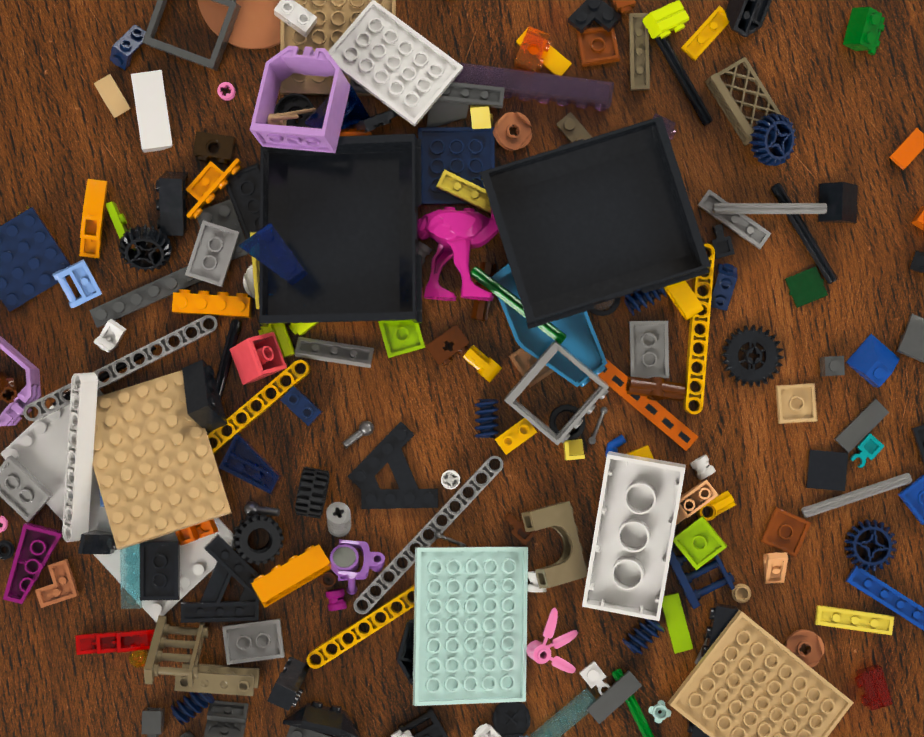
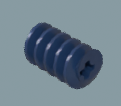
M664 288L647 293L638 291L631 295H625L624 302L632 316H634V309L641 312V305L647 309L648 301L654 305V298L661 301V294L666 298L667 295Z
M477 399L480 402L476 403L475 407L480 408V410L475 411V414L480 416V418L475 419V422L480 425L476 426L475 430L480 431V433L475 434V437L495 438L493 435L498 434L499 431L493 428L499 426V423L493 420L499 418V416L493 414V412L498 411L499 408L493 406V404L499 403V400Z
M644 618L646 624L638 623L640 630L633 628L635 635L627 634L630 639L629 641L622 639L623 643L635 655L636 652L641 655L643 654L641 647L649 648L647 641L652 644L654 643L652 636L660 637L657 632L658 630L663 633L665 632V629L656 620Z
M189 692L190 698L183 695L184 702L177 700L178 707H175L173 704L170 706L173 715L180 724L188 723L190 717H196V712L201 713L203 708L209 706V703L215 702L211 693Z

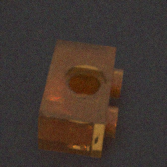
M529 26L515 58L514 66L534 74L537 69L541 70L545 60L542 58L544 51L548 52L552 43L549 40L550 34ZM530 47H536L538 48L539 53L536 55H532L529 53L528 49Z

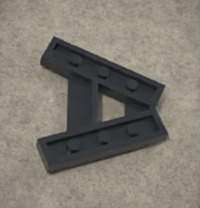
M402 422L347 476L361 489V509L438 508V488H418L401 449L415 435ZM387 463L391 468L399 489H380L375 475Z
M217 534L204 547L217 561L200 602H180V622L259 621L260 600L251 583L260 574ZM233 576L244 587L239 601H221L230 578Z

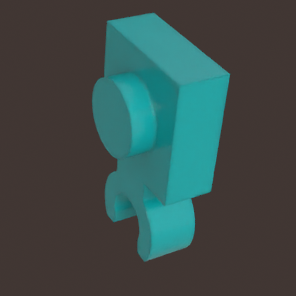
M868 433L856 447L860 452L853 454L850 457V461H854L857 457L860 458L861 462L857 467L862 468L866 464V458L873 460L884 445L871 433Z

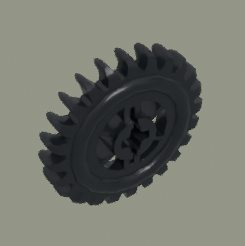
M745 325L743 332L740 328H737V335L732 332L730 333L732 340L725 339L728 346H722V349L726 351V353L720 354L726 358L721 361V364H727L724 371L730 370L731 372L728 377L735 376L734 382L737 383L741 380L742 386L746 382H748L750 388L753 386V382H755L757 387H760V381L768 384L767 377L773 380L772 372L779 373L775 367L783 366L778 362L779 359L784 358L778 355L779 352L783 351V348L776 347L780 341H773L776 337L775 334L770 337L768 336L769 329L763 333V326H760L757 331L755 325H752L750 330ZM748 343V348L746 350L741 348L742 345ZM756 343L762 346L763 349L756 348ZM739 350L743 352V360L741 361L738 359ZM763 351H765V361H764V362L762 361V356H763V355H762V352H763ZM752 352L757 356L753 359V361L752 358L749 357V354ZM742 362L747 363V364H748L747 369L744 368L740 363H742ZM761 363L762 366L755 370V364Z

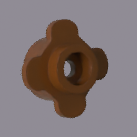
M331 569L317 578L318 583H322L328 591L333 589V585L336 582H339L338 575L333 573Z

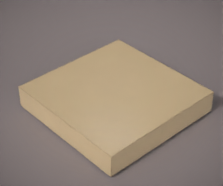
M815 383L775 386L778 424L817 421Z

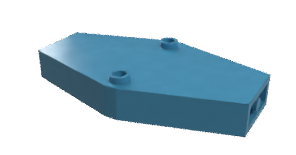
M508 263L495 273L492 278L520 299ZM498 297L516 343L523 350L538 359L554 340L538 327L528 329L527 319ZM587 311L550 322L566 334V339L561 345L596 375H599L606 369L607 361ZM559 351L546 364V366L576 387L579 385L583 387L591 381L583 371Z

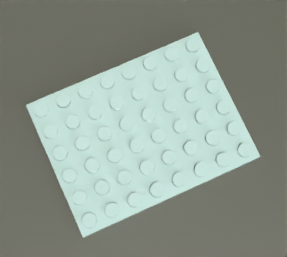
M527 546L415 547L414 706L526 702Z

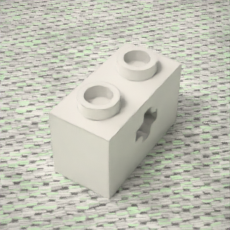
M280 0L274 9L276 17L304 37L308 36L317 23V17L294 0Z

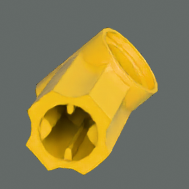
M474 345L463 356L489 383L502 369L499 364L492 358H488Z
M725 491L699 509L696 515L700 518L703 515V508L707 506L710 509V514L704 518L707 521L713 520L717 515L735 506V501L732 495Z

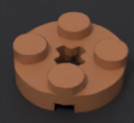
M505 113L496 121L493 136L504 149L509 151L519 150L530 142L532 138L530 127L532 126L529 119L522 113ZM515 127L517 135H511L509 128Z
M807 629L796 630L785 640V647L811 668L819 663L824 654L823 641L813 631ZM802 644L809 646L806 654L799 650Z

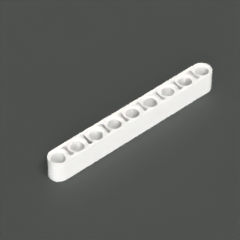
M94 372L75 373L71 379L62 535L66 542L80 541L81 534L89 531L98 378Z

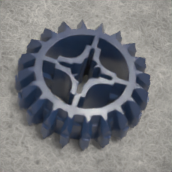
M767 114V116H762L761 120L756 121L757 126L752 127L754 133L750 134L752 141L749 143L753 144L751 151L754 152L753 157L758 158V162L768 166H777L785 163L787 159H790V154L794 153L792 148L796 145L794 143V139L797 138L794 136L796 129L792 128L793 123L784 115Z
M865 519L864 525L858 521V528L851 526L854 532L846 533L850 536V540L844 539L845 543H849V546H845L844 550L850 551L846 554V557H853L850 563H857L858 568L861 569L863 567L865 571H868L869 568L872 571H876L877 566L879 569H883V563L889 565L890 562L887 558L894 559V556L890 553L891 551H897L896 548L892 547L897 541L891 540L895 535L894 533H888L890 527H884L883 522H879L877 525V520L874 519L871 521V524L868 519ZM869 530L865 539L858 540L863 532ZM876 531L883 537L884 545L878 543ZM871 541V543L878 547L869 548L862 544H868ZM856 546L863 548L864 560L859 556ZM877 551H883L878 558L871 560Z

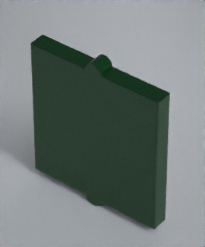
M816 266L785 279L790 291L789 295L792 296L796 308L828 295L823 284L824 279H821Z

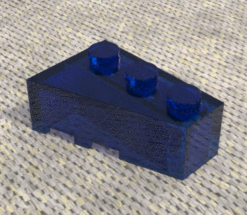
M350 86L341 130L370 118L352 86ZM329 96L304 121L308 128L322 129Z
M271 223L239 245L242 250L291 285H294L308 275L280 233Z
M236 433L219 468L272 494L281 475L240 433Z

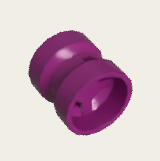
M344 588L325 592L326 598L329 600L327 605L328 611L347 608V603L344 601Z

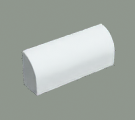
M162 70L131 74L143 152L171 148L173 144Z

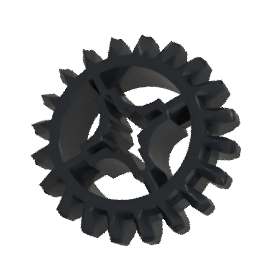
M137 224L135 229L130 227L120 238L119 252L121 258L124 259V264H129L130 268L136 267L137 271L144 269V272L150 269L153 272L155 268L160 270L162 265L166 266L167 261L171 257L172 247L170 239L167 238L166 233H162L161 228L155 230L154 225L148 228L146 224L143 227Z

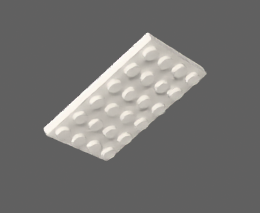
M374 0L367 5L328 51L345 75L414 127L463 70L461 64Z

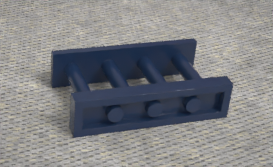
M671 550L669 564L693 609L700 606L698 602L701 600L700 597L726 584L729 589H735L733 585L735 582L731 572L727 573L718 554L713 557L714 560L700 567L698 570L684 573L681 566L688 559L684 555L675 556L673 550ZM717 567L719 568L723 578L699 590H692L690 583H692L693 579Z

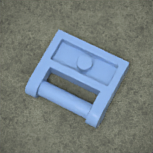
M84 259L53 273L54 279L58 280L66 294L71 308L77 307L102 294ZM70 275L81 295L80 297H75L65 276Z

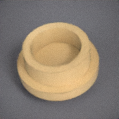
M745 584L734 586L735 589L732 590L733 599L738 603L747 602L751 597L750 588Z

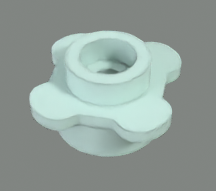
M659 700L655 706H650L648 709L649 713L654 716L656 723H661L662 720L671 716V710L667 709L663 700Z

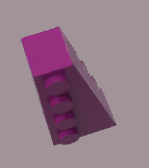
M27 522L23 525L3 600L19 604L25 602L60 541L62 531Z

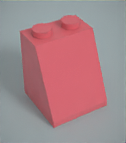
M274 332L245 339L230 348L242 385L258 381L287 368Z

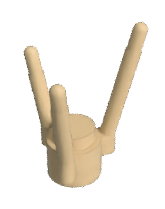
M316 108L269 114L268 124L286 126L287 120L297 119L299 114L314 112Z

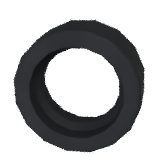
M569 404L560 405L555 408L549 417V428L557 434L559 432L556 427L557 416L564 411L575 414L578 408ZM585 416L582 417V424L574 432L570 433V437L566 441L574 440L582 434L586 424Z

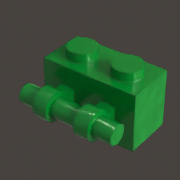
M871 7L852 8L843 45L854 51L868 50V54L875 55L877 48L880 46L881 32L884 31L885 17H882V13Z

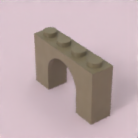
M570 501L559 502L521 513L526 532L551 527L560 534L563 540V553L560 559L552 565L535 569L539 589L551 588L587 577V565L583 558V548L579 542L578 527L574 521V511Z

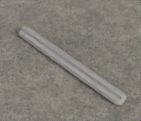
M715 203L713 204L712 211L713 214L827 213V204Z
M905 473L803 507L801 511L803 516L808 518L912 483V478L909 473Z

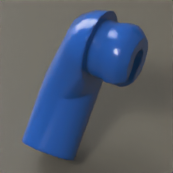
M622 434L607 443L606 458L609 451L618 453V447L626 443Z

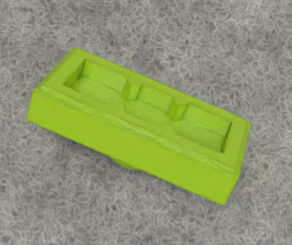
M111 201L106 203V208L120 239L125 231H127L125 226L127 220L123 213L120 214L116 203Z

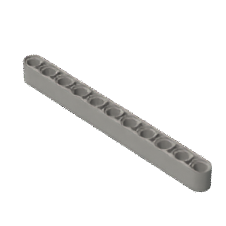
M206 315L94 371L98 378V390L214 332L217 328L216 318L212 315ZM206 319L213 320L214 327L212 329H206L203 326V322ZM188 328H195L197 330V335L194 338L187 337L186 331ZM173 336L178 337L180 340L179 345L176 347H172L168 343L169 339ZM154 345L162 347V353L158 356L151 353ZM137 354H142L145 357V361L140 365L134 362V357ZM121 362L127 365V370L124 373H118L116 370V366ZM103 371L109 373L110 377L107 382L99 380V374ZM71 383L25 406L23 409L24 417L29 421H37L69 405L70 400H66L63 394L65 390L71 389ZM49 398L56 400V406L53 409H49L46 406V401ZM31 407L38 409V415L35 418H31L28 415V410Z
M490 456L366 587L354 602V610L357 613L366 614L415 563V553L410 550L412 544L417 543L421 547H430L436 538L426 539L423 535L426 529H431L434 534L437 531L442 534L503 468V461L500 457ZM498 459L500 461L499 468L491 469L489 467L490 460ZM477 474H486V482L478 483L476 481ZM471 487L474 490L473 496L465 497L463 495L464 488ZM452 501H458L461 505V508L456 512L450 509ZM439 515L447 517L448 521L445 525L437 523L436 519ZM404 557L407 559L408 565L400 567L397 564V560ZM392 572L395 576L394 580H385L384 573ZM379 586L381 594L373 595L371 587ZM359 600H365L368 603V607L360 609L357 603Z

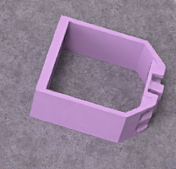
M287 46L265 63L250 131L262 147L336 153L350 84L325 48H316L314 51L313 47L305 46L303 54L298 55L299 48L297 46ZM293 73L323 77L334 76L322 129L268 124V115L274 114L281 82Z
M0 336V349L26 370V386L17 394L18 397L14 399V402L9 403L0 414V427L14 426L22 419L20 415H23L25 406L41 397L40 371Z

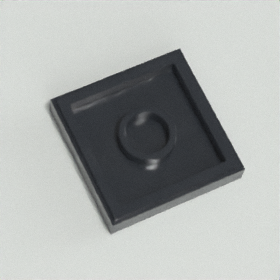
M809 450L805 488L845 491L848 453Z

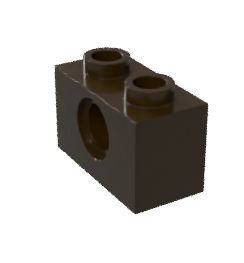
M196 131L193 155L198 157L199 161L209 162V159L217 160L219 164L227 165L228 162L234 161L237 140L233 136ZM212 145H219L218 152H210Z

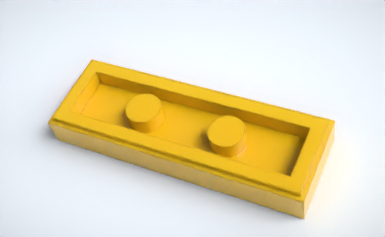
M720 5L681 47V50L693 61H696L729 24L726 12Z
M529 27L516 41L520 47L559 79L572 65L569 60Z

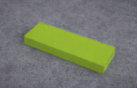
M679 593L665 595L663 597L662 610L673 651L676 654L691 650L693 645Z

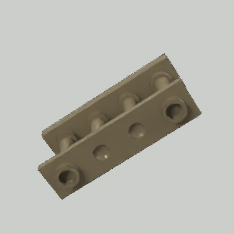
M158 616L144 667L145 684H153L155 676L158 677V675L188 676V686L193 687L194 679H198L199 667L197 666L204 638L208 637V626H205V622H200L199 628L177 627L167 624V616ZM169 634L197 636L196 641L166 639V636H169ZM166 647L193 649L192 655L163 653L162 649ZM162 661L190 662L189 668L160 667L158 663Z
M183 663L182 668H189L190 663ZM198 664V679H194L193 687L188 686V676H175L174 691L254 696V688H259L260 668Z

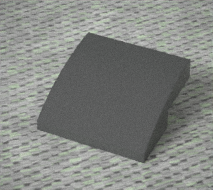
M911 314L905 332L901 335L897 352L923 363L924 318Z
M215 700L212 704L210 703L204 737H244L249 704Z

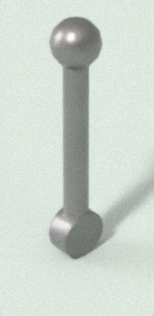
M601 407L600 409V417L598 419L592 437L588 439V442L590 444H595L596 442L595 437L601 425L604 414L608 412L607 407Z
M437 531L434 534L436 539L441 538L460 547L466 546L462 542L442 535L441 532Z

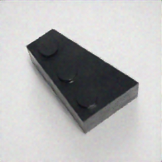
M165 171L159 177V180H156V191L159 192L156 208L157 211H160V218L157 219V229L161 228L162 233H166L168 236H184L187 232L186 196H188V192L185 190V178H188V172Z
M203 360L182 368L187 414L202 428H205L207 433L227 425L213 368Z
M290 656L267 701L287 711L290 710L291 706L295 707L303 693L301 686L310 668L308 664Z

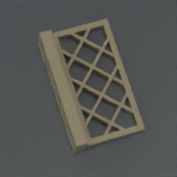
M746 57L715 73L705 81L744 146L752 141V136L750 135L754 133L752 124L759 120L754 118L755 109L764 111V116H767L768 113L781 114ZM742 63L747 70L746 76L736 73L737 67ZM723 74L732 76L731 83H724L720 76ZM735 77L745 79L743 88L734 86ZM748 81L755 82L757 86L756 92L746 89ZM732 90L742 92L740 101L732 97ZM745 93L755 95L753 104L744 102ZM758 97L765 98L767 102L766 108L756 105ZM743 106L752 108L750 117L742 113Z

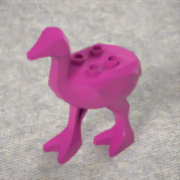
M444 207V210L439 209L422 216L418 224L419 238L426 240L431 237L438 243L437 252L432 258L431 274L425 289L424 298L456 301L454 293L442 288L439 284V277L443 267L454 258V265L462 278L460 297L493 301L494 296L491 292L478 287L471 280L469 267L471 249L487 244L499 232L492 208L490 218L475 212V209L472 208L456 211L454 207Z

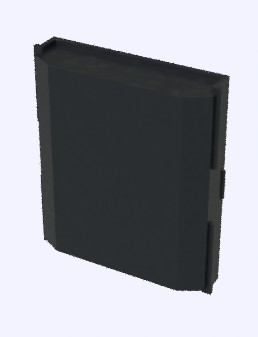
M662 116L590 139L574 141L561 145L551 151L479 172L527 319L528 329L592 310L594 305L638 291L647 293L709 273L708 269L711 265Z
M415 134L339 136L336 153L261 146L260 218L258 219V243L260 244V327H268V324L397 320H412L414 323H422V256L419 255L418 207L422 205L421 139H417Z

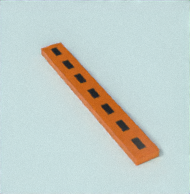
M606 359V369L598 376L677 445L687 451L698 436L657 401L649 400L647 396L627 394L626 383L629 377Z

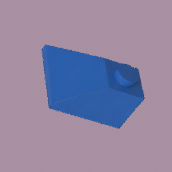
M870 334L845 363L875 388L881 387L893 373L900 358L875 336Z

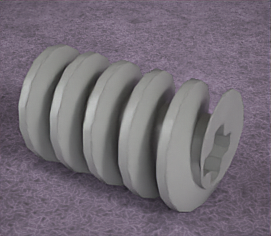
M334 502L330 504L326 511L328 531L335 537H344L351 530V511L345 503Z

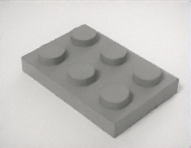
M203 220L185 275L223 287L240 232Z
M629 321L630 376L646 379L651 377L669 378L668 321Z
M11 455L0 466V497L29 523L53 494Z
M280 618L222 626L227 665L285 657Z

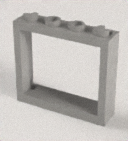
M554 340L506 395L504 401L558 446L561 442L564 443L570 437L569 432L573 428L577 429L582 424V417L586 413L589 415L595 409L596 401L598 399L602 400L609 392L607 390L609 386L571 352ZM559 351L599 386L556 434L519 403L516 398L555 353Z

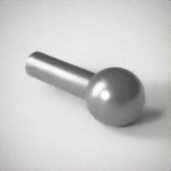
M363 421L359 425V430L342 442L343 446L347 449L363 435H371L374 431V425L370 421Z
M250 501L244 506V511L249 516H253L256 513L272 516L280 515V509L259 506L254 501Z

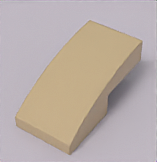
M111 74L94 83L114 118L131 109Z

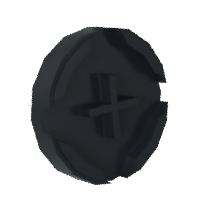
M502 702L496 706L492 721L496 731L503 737H519L528 730L531 717L524 703Z

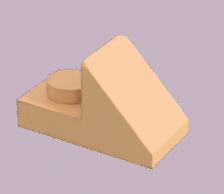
M787 552L764 554L765 584L784 583L788 563Z

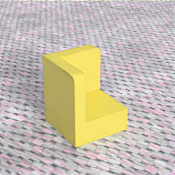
M471 105L472 129L492 128L493 113L490 114V107L488 105Z
M582 439L569 440L563 443L565 460L585 459Z

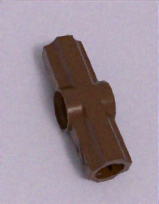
M489 262L480 263V269L490 277L496 273L497 264ZM476 281V285H477L478 287H480V288H482V289H484V290H486V291H488V292H491V291L488 290L486 287H484L482 284H480L478 281ZM474 300L471 319L487 321L490 301Z
M0 371V400L5 401L6 404L12 403L18 397L14 379Z
M630 376L626 383L627 394L647 396L649 400L670 399L683 401L686 395L685 384L668 382L661 377L646 379Z

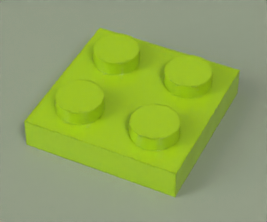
M412 320L378 321L388 358L425 348L419 323H414Z
M703 515L673 538L675 545L696 570L727 547L726 543Z

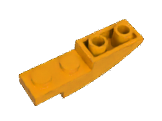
M87 180L80 231L79 256L100 258L108 181Z

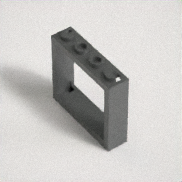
M157 0L142 43L218 71L241 8L236 3V0H210L229 7L210 59L154 39L168 1Z

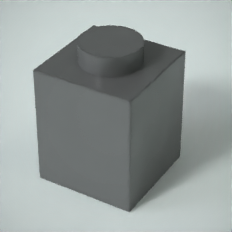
M844 356L820 357V375H845Z
M146 707L142 710L141 734H147V737H159L164 732L165 708Z

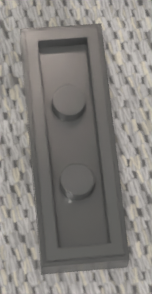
M873 399L834 440L849 453L889 411L877 399Z
M628 670L591 703L586 710L600 724L643 685Z

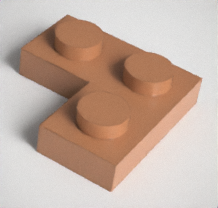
M68 559L47 565L53 584L35 590L41 608L79 596Z

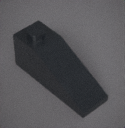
M93 530L81 534L78 554H112L117 550L113 534L110 532Z

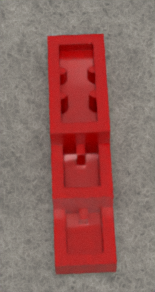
M155 629L75 635L76 655L150 649Z

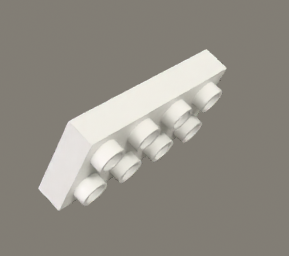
M608 452L582 607L656 621L660 620L686 468L685 464Z

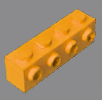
M179 289V293L173 292L172 312L252 318L253 299L245 293H236V296H229L228 292H217V295H209L210 291H198V294H191L190 290Z
M319 544L316 546L312 545L305 549L303 554L299 556L294 555L289 558L288 562L284 565L275 566L265 576L260 575L256 577L251 584L265 608L329 571L331 563Z

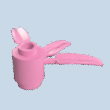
M554 607L550 612L543 632L545 637L543 643L538 640L530 642L527 645V655L539 664H544L551 660L552 666L567 673H574L576 668L559 656L551 657L550 648L558 649L568 644L577 636V630L565 633L553 639L551 644L546 645L548 638L551 639L553 637L557 624L558 611Z

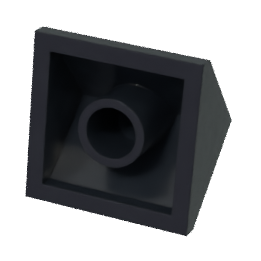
M847 182L819 184L818 203L827 204V213L818 214V222L856 224L858 185Z

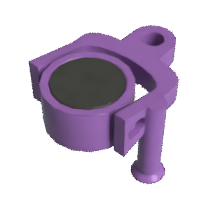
M339 539V545L330 554L331 570L338 575V581L348 580L346 592L353 595L358 590L356 580L366 579L369 569H372L374 572L382 571L385 564V556L381 552H370L369 545L365 541ZM355 548L361 549L364 557L362 569L358 573L356 571L359 566V555Z

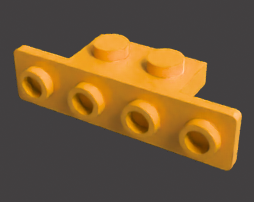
M238 158L232 162L225 172L210 161L185 189L198 200L186 215L190 220L193 217L196 219L203 211L201 208L206 203L210 204L216 196L214 193L218 189L222 190L227 185L228 177L231 174L235 175L240 170L241 161Z

